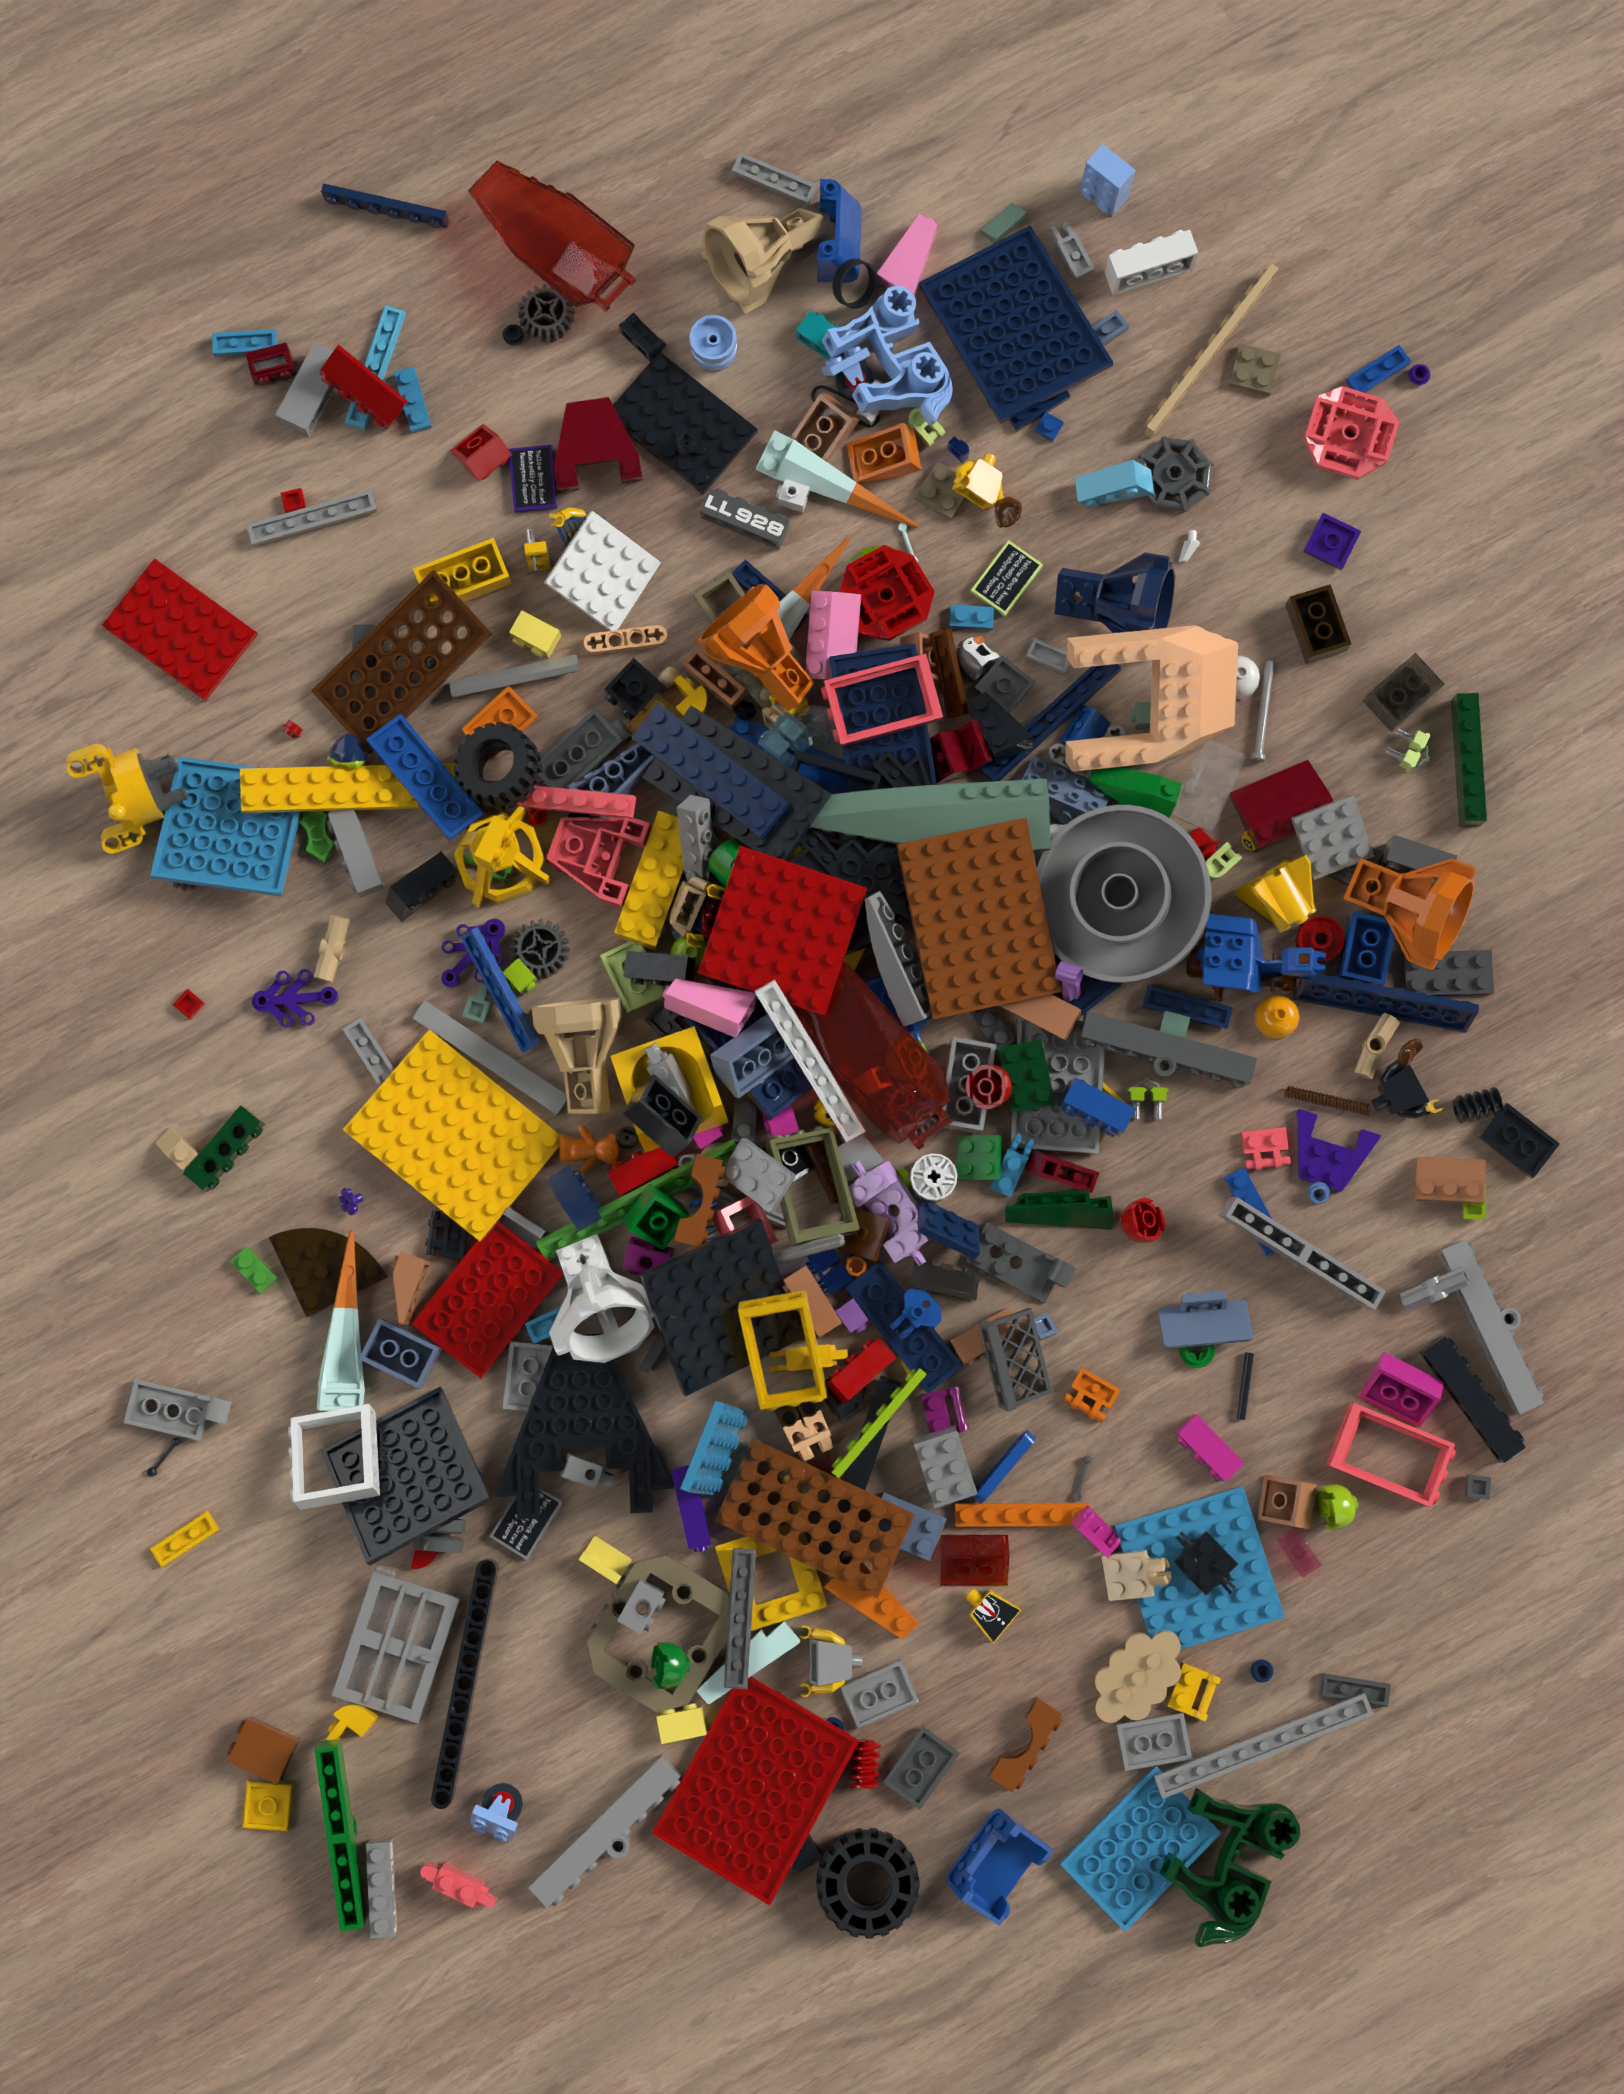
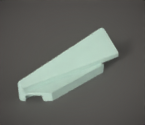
M782 1621L769 1635H766L760 1629L750 1639L748 1678L800 1643V1639L785 1621ZM725 1663L696 1690L707 1704H711L733 1689L724 1688Z

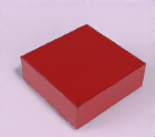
M302 488L281 492L285 513L306 508Z
M186 989L173 1006L191 1020L205 1003L189 989Z

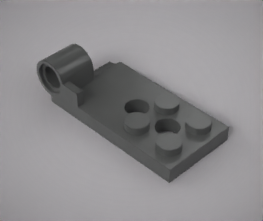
M594 708L541 757L539 762L542 764V772L538 773V775L548 787L569 789L568 785L583 779L586 774L593 771L608 756L611 757L618 749L626 746L632 740L631 736L633 733L620 719L609 724ZM576 748H581L583 756L575 760L572 757V753ZM560 763H566L567 771L564 774H558L556 771V767Z
M986 1222L979 1235L980 1254L975 1260L970 1257L966 1260L967 1263L1043 1303L1046 1302L1054 1284L1066 1288L1076 1270L1072 1265L1040 1251ZM993 1246H998L1002 1250V1255L998 1259L990 1256L989 1251ZM1017 1256L1021 1259L1022 1265L1019 1269L1011 1268L1009 1265L1011 1257Z

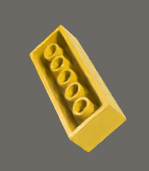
M661 811L657 812L614 931L616 938L642 945L654 951L658 950L670 916L671 906L684 877L678 817Z

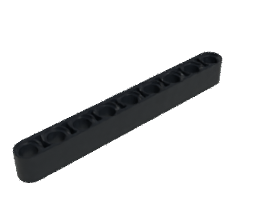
M883 1375L880 1376L863 1427L869 1421L873 1423L878 1418L875 1413L883 1404L889 1405L893 1400L890 1397L898 1386L901 1388L902 1382ZM889 1420L851 1463L844 1481L866 1490ZM842 1500L838 1507L842 1513H846L850 1510L851 1505L848 1500ZM835 1520L830 1523L829 1530L831 1533L837 1534L840 1532L841 1524L839 1521ZM825 1541L822 1543L820 1552L824 1555L829 1554L832 1546L829 1542Z

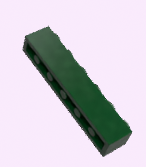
M1457 693L1451 699L1459 827L1481 826L1487 821L1479 693Z

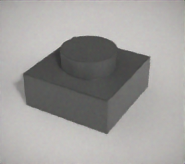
M1467 1474L1465 1497L1489 1500L1491 1477Z

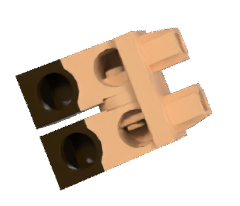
M810 1401L802 1402L797 1406L804 1422H801L795 1407L786 1405L774 1411L794 1452L798 1453L803 1462L814 1457L810 1445L818 1442L822 1453L833 1448L830 1438L831 1433L818 1403Z

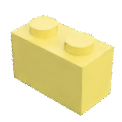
M522 610L509 631L514 644L522 648L524 645L529 647L533 654L541 658L543 655L549 658L561 638L560 630Z
M696 1702L683 1706V1709L674 1710L673 1708L661 1711L656 1716L661 1744L707 1734L702 1705L697 1706Z

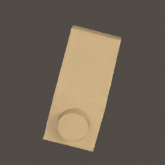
M169 1127L156 1141L157 1146L183 1171L200 1154L172 1127Z

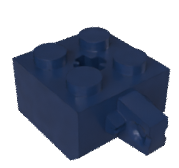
M567 1165L550 1176L548 1180L550 1187L579 1232L602 1218L598 1212V1209L601 1207L578 1170L573 1171L570 1165Z

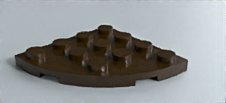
M318 1228L291 1229L270 1236L269 1239L305 1316L309 1317L335 1303L348 1237L337 1232ZM354 1241L356 1289L358 1293L388 1277L376 1258Z

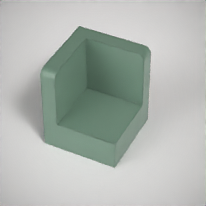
M1165 1011L1158 1031L1185 1038L1190 1017Z

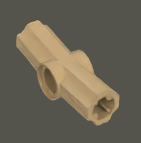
M333 914L330 916L326 936L323 937L319 947L320 957L314 978L333 983L339 961L343 959L345 954V938L350 919Z
M1383 1013L1368 1038L1363 1042L1362 1051L1353 1072L1357 1076L1370 1080L1373 1079L1382 1052L1400 1024L1395 1017ZM1371 1040L1379 1044L1378 1051L1371 1049Z

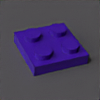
M1322 513L1303 552L1342 571L1361 531Z

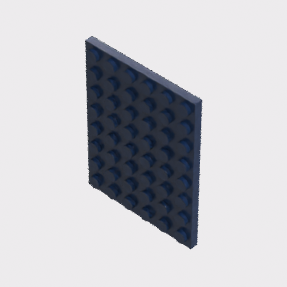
M1031 225L919 282L921 291L1000 424L1113 366V360Z

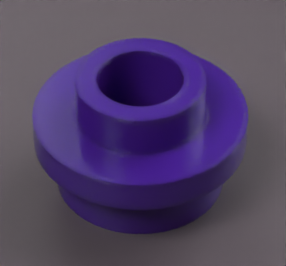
M1423 364L1414 365L1409 371V380L1417 386L1426 384L1430 379L1428 367ZM1420 373L1422 378L1416 377L1415 374Z

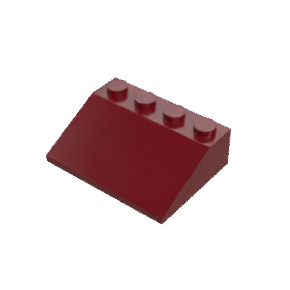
M1305 760L1229 793L1244 829L1248 832L1255 847V852L1297 835L1291 820L1292 817L1333 802L1330 792L1309 760Z

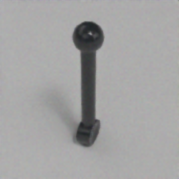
M175 1437L172 1439V1444L155 1466L147 1470L148 1476L153 1477L157 1474V1469L175 1446L180 1445L179 1438Z

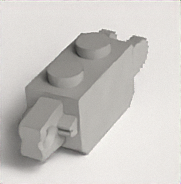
M657 1043L648 1046L645 1049L649 1057L647 1060L649 1066L646 1069L650 1076L655 1074L696 1111L690 1097L692 1093L691 1088L675 1057L672 1054L667 1055L666 1052L662 1053Z

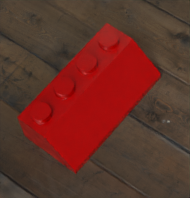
M339 344L320 369L319 375L326 385H333L339 390L338 394L347 401L350 399L356 404L355 407L358 411L373 418L372 421L380 428L384 427L388 430L402 413L408 402Z

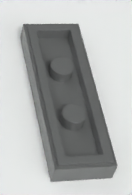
M1322 1673L1319 1696L1345 1700L1360 1693H1365L1369 1704L1388 1707L1391 1684Z

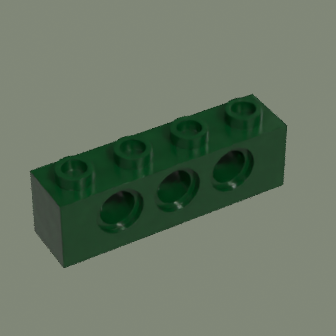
M240 1105L183 1174L203 1191L214 1190L220 1183L219 1178L224 1172L228 1173L235 1165L233 1161L238 1155L242 1156L248 1150L249 1142L261 1135L264 1130L262 1127L265 1123ZM243 1127L245 1134L242 1138L237 1139L235 1135L236 1130ZM229 1144L230 1152L228 1155L223 1156L221 1149L224 1145ZM214 1161L216 1169L212 1173H208L207 1165Z

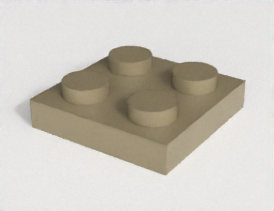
M1239 344L1228 386L1270 396L1281 354Z
M938 461L915 495L917 501L950 521L965 500V497L952 489L955 484L956 472Z

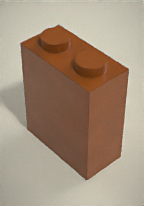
M252 1716L247 1718L246 1721L242 1720L237 1730V1733L240 1735L237 1741H233L228 1749L227 1754L230 1757L227 1762L278 1784L282 1781L301 1738Z

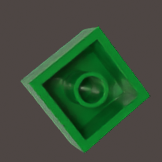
M649 1183L623 1219L628 1230L664 1250L675 1235L678 1220L688 1218L690 1215L683 1203Z

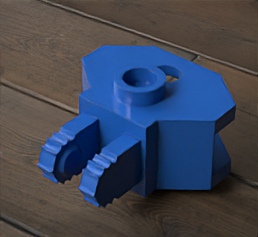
M910 1288L903 1295L904 1310L902 1315L890 1327L894 1330L906 1318L912 1325L901 1333L900 1337L902 1339H905L915 1328L918 1329L920 1326L935 1328L942 1321L941 1308L925 1290ZM928 1302L929 1308H923L922 1303Z

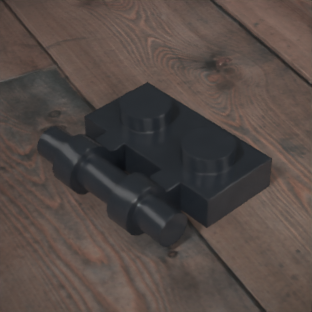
M432 1211L431 1219L428 1220L430 1229L429 1237L425 1243V1246H427L426 1255L435 1256L436 1247H441L442 1257L463 1259L467 1231L447 1215L445 1221L440 1220V1211ZM439 1227L444 1228L443 1241L437 1240Z

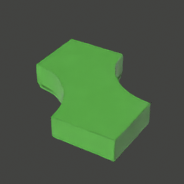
M323 811L304 812L299 823L306 829L308 834L306 852L326 863L336 847L327 834L326 821L329 816Z

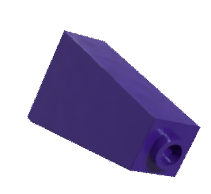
M690 1465L673 1468L671 1473L688 1548L694 1549V1552L708 1550L707 1545H711L712 1542L702 1494L680 1489Z

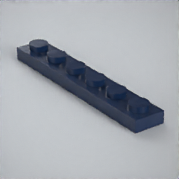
M323 183L321 193L323 198L332 205L343 204L354 210L361 208L372 214L383 213L394 219L405 218L412 223H427L434 228H447L449 219L447 212L444 210Z

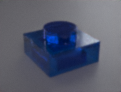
M954 436L948 442L947 449L963 464L969 457V447L963 440H958Z

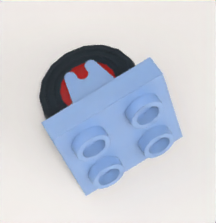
M854 346L843 352L844 356L828 359L825 361L826 366L821 368L824 376L835 375L838 391L847 398L854 399L852 394L858 384H873L872 370L866 363L861 361L870 356L867 347L860 348L859 346Z
M506 1783L495 1784L489 1788L483 1796L482 1807L475 1805L472 1812L470 1824L473 1825V1829L480 1833L487 1831L493 1834V1837L500 1842H512L518 1825L515 1821L521 1814L523 1807L522 1796L518 1789Z

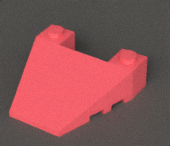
M561 818L547 859L604 904L623 909L630 887L626 883L614 880L626 843L644 849L652 826L648 822L635 818Z

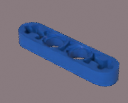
M1028 1429L1022 1432L976 1487L977 1495L971 1497L979 1504L983 1503L1034 1443L1036 1436Z

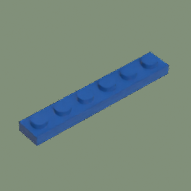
M478 927L460 936L522 1053L539 1045L540 1042L536 1033L529 1024L526 1014L522 1011L515 994L507 983L505 975L500 970L495 956L491 953Z

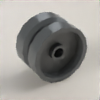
M458 1518L415 1541L413 1548L435 1552H463L464 1540L460 1537L450 1536V1534H462L465 1532L466 1520Z

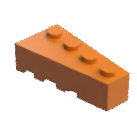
M862 1562L861 1571L864 1574L871 1573V1570ZM834 1577L824 1585L825 1589L902 1640L919 1624L885 1585L879 1598L873 1597Z

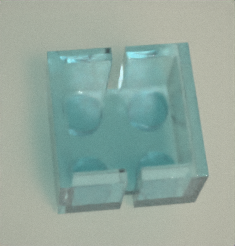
M788 711L784 715H780L774 722V728L765 731L758 741L761 750L790 768L795 757L787 749L790 748L795 753L797 750L805 752L813 744L807 727Z

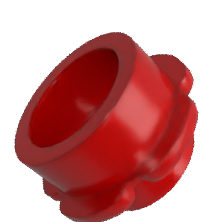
M290 719L286 724L283 723L286 734L293 739L296 736L301 737L300 734L303 731L301 727Z
M530 808L527 812L528 822L531 825H543L548 817L546 810Z

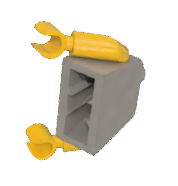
M803 1625L801 1628H807L809 1634L806 1637L799 1635L800 1638L809 1639L813 1637V1639L810 1640V1682H802L799 1686L808 1687L809 1692H804L800 1695L808 1697L812 1692L814 1694L833 1693L844 1685L845 1680L851 1679L852 1668L862 1667L861 1654H852V1647L845 1645L844 1639L833 1631L818 1628L812 1630L810 1626Z

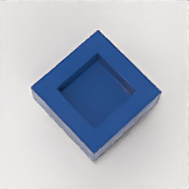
M1045 412L1034 432L1053 442L1064 422Z

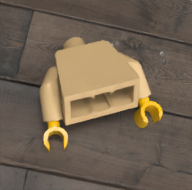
M696 876L690 878L688 882L682 881L671 906L670 924L682 937L687 938L688 946L701 947L698 944V940H704L702 934L692 933L693 923L706 893L709 897L721 900L722 898L718 897L719 890L725 891V888L711 884Z

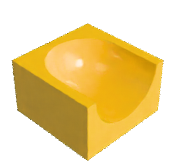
M695 1026L610 1056L626 1104L628 1105L636 1088L650 1077L646 1069L649 1066L647 1062L649 1057L645 1049L657 1043L662 1053L666 1052L667 1055L672 1054L675 1057L691 1088L692 1093L690 1097L695 1105L696 1112L703 1117L695 1134L729 1123ZM634 1124L644 1152L660 1147Z

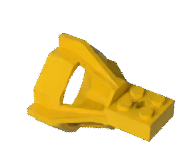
M519 806L511 816L501 812L470 824L454 853L466 890L474 893L472 904L480 909L484 899L499 905L530 894L537 881L549 885L551 881L549 876L542 872L546 861L534 827L523 822L527 813L522 806ZM519 828L527 834L532 843L533 862L519 851L520 847L514 833ZM464 847H470L475 864L478 865L475 881L468 874L464 865ZM514 866L526 876L521 882L510 888L501 890L490 889L492 872Z

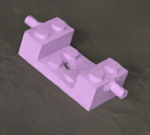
M860 1161L853 1164L852 1167L859 1177L855 1183L849 1186L851 1198L857 1207L865 1204L870 1213L891 1220L886 1234L889 1241L884 1243L883 1246L893 1261L896 1263L912 1255L918 1266L926 1262L919 1250L931 1238L918 1233V1204L891 1163L887 1161L867 1172ZM892 1204L899 1207L900 1213L898 1216L891 1212Z

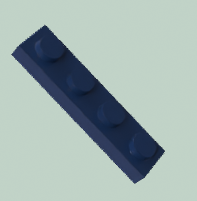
M746 559L732 573L738 584L746 591L759 584H767L778 597L779 602L786 596L784 592ZM805 612L794 633L809 618L808 613Z
M1150 985L1146 988L1142 1008L1161 1013L1169 1011L1190 1017L1191 1021L1225 1030L1228 1029L1233 1007Z

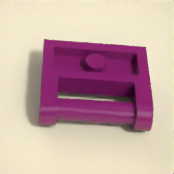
M960 1386L930 1392L929 1394H921L929 1433L951 1426L944 1396L951 1395L957 1421V1426H955L957 1432L970 1430L969 1423L966 1424L959 1394L961 1393Z

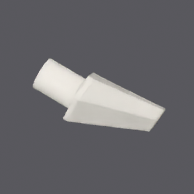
M1188 531V540L1184 541L1178 561L1179 564L1187 562L1199 546L1200 542L1196 540L1197 531Z

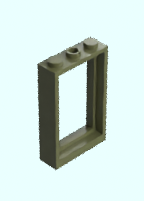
M825 1126L813 1128L812 1132L804 1133V1130H799V1132L791 1133V1136L787 1137L775 1135L765 1145L766 1153L782 1164L779 1150L823 1141L844 1221L799 1230L788 1188L780 1202L791 1247L835 1234H842L843 1236L853 1235L860 1230L833 1127L825 1129Z

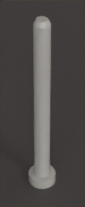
M1267 660L1265 663L1255 750L1250 755V760L1254 762H1265L1266 755L1263 754L1274 668L1272 660Z

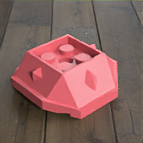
M1341 386L1326 394L1317 396L1304 435V441L1317 468L1359 480L1387 463L1400 421L1383 398ZM1344 432H1351L1354 437L1349 438Z

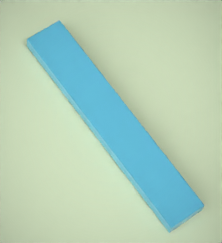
M385 305L364 364L382 380H384L406 316L405 311ZM351 401L345 424L366 430L371 416L367 413L362 414L356 409V404Z

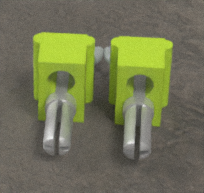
M1144 1077V1080L1137 1082L1135 1087H1130L1126 1090L1129 1093V1101H1132V1107L1136 1108L1132 1119H1140V1101H1144L1146 1088L1138 1086L1148 1081L1156 1086L1148 1091L1151 1093V1102H1154V1119L1161 1120L1162 1102L1166 1101V1093L1169 1089L1159 1087V1084L1151 1081L1150 1077Z

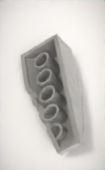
M880 891L865 899L871 943L888 996L892 1000L897 1016L904 1027L924 1020L931 1015L921 963L916 954L917 947L913 942H908L904 935L906 932L902 924L900 925L895 922V914Z

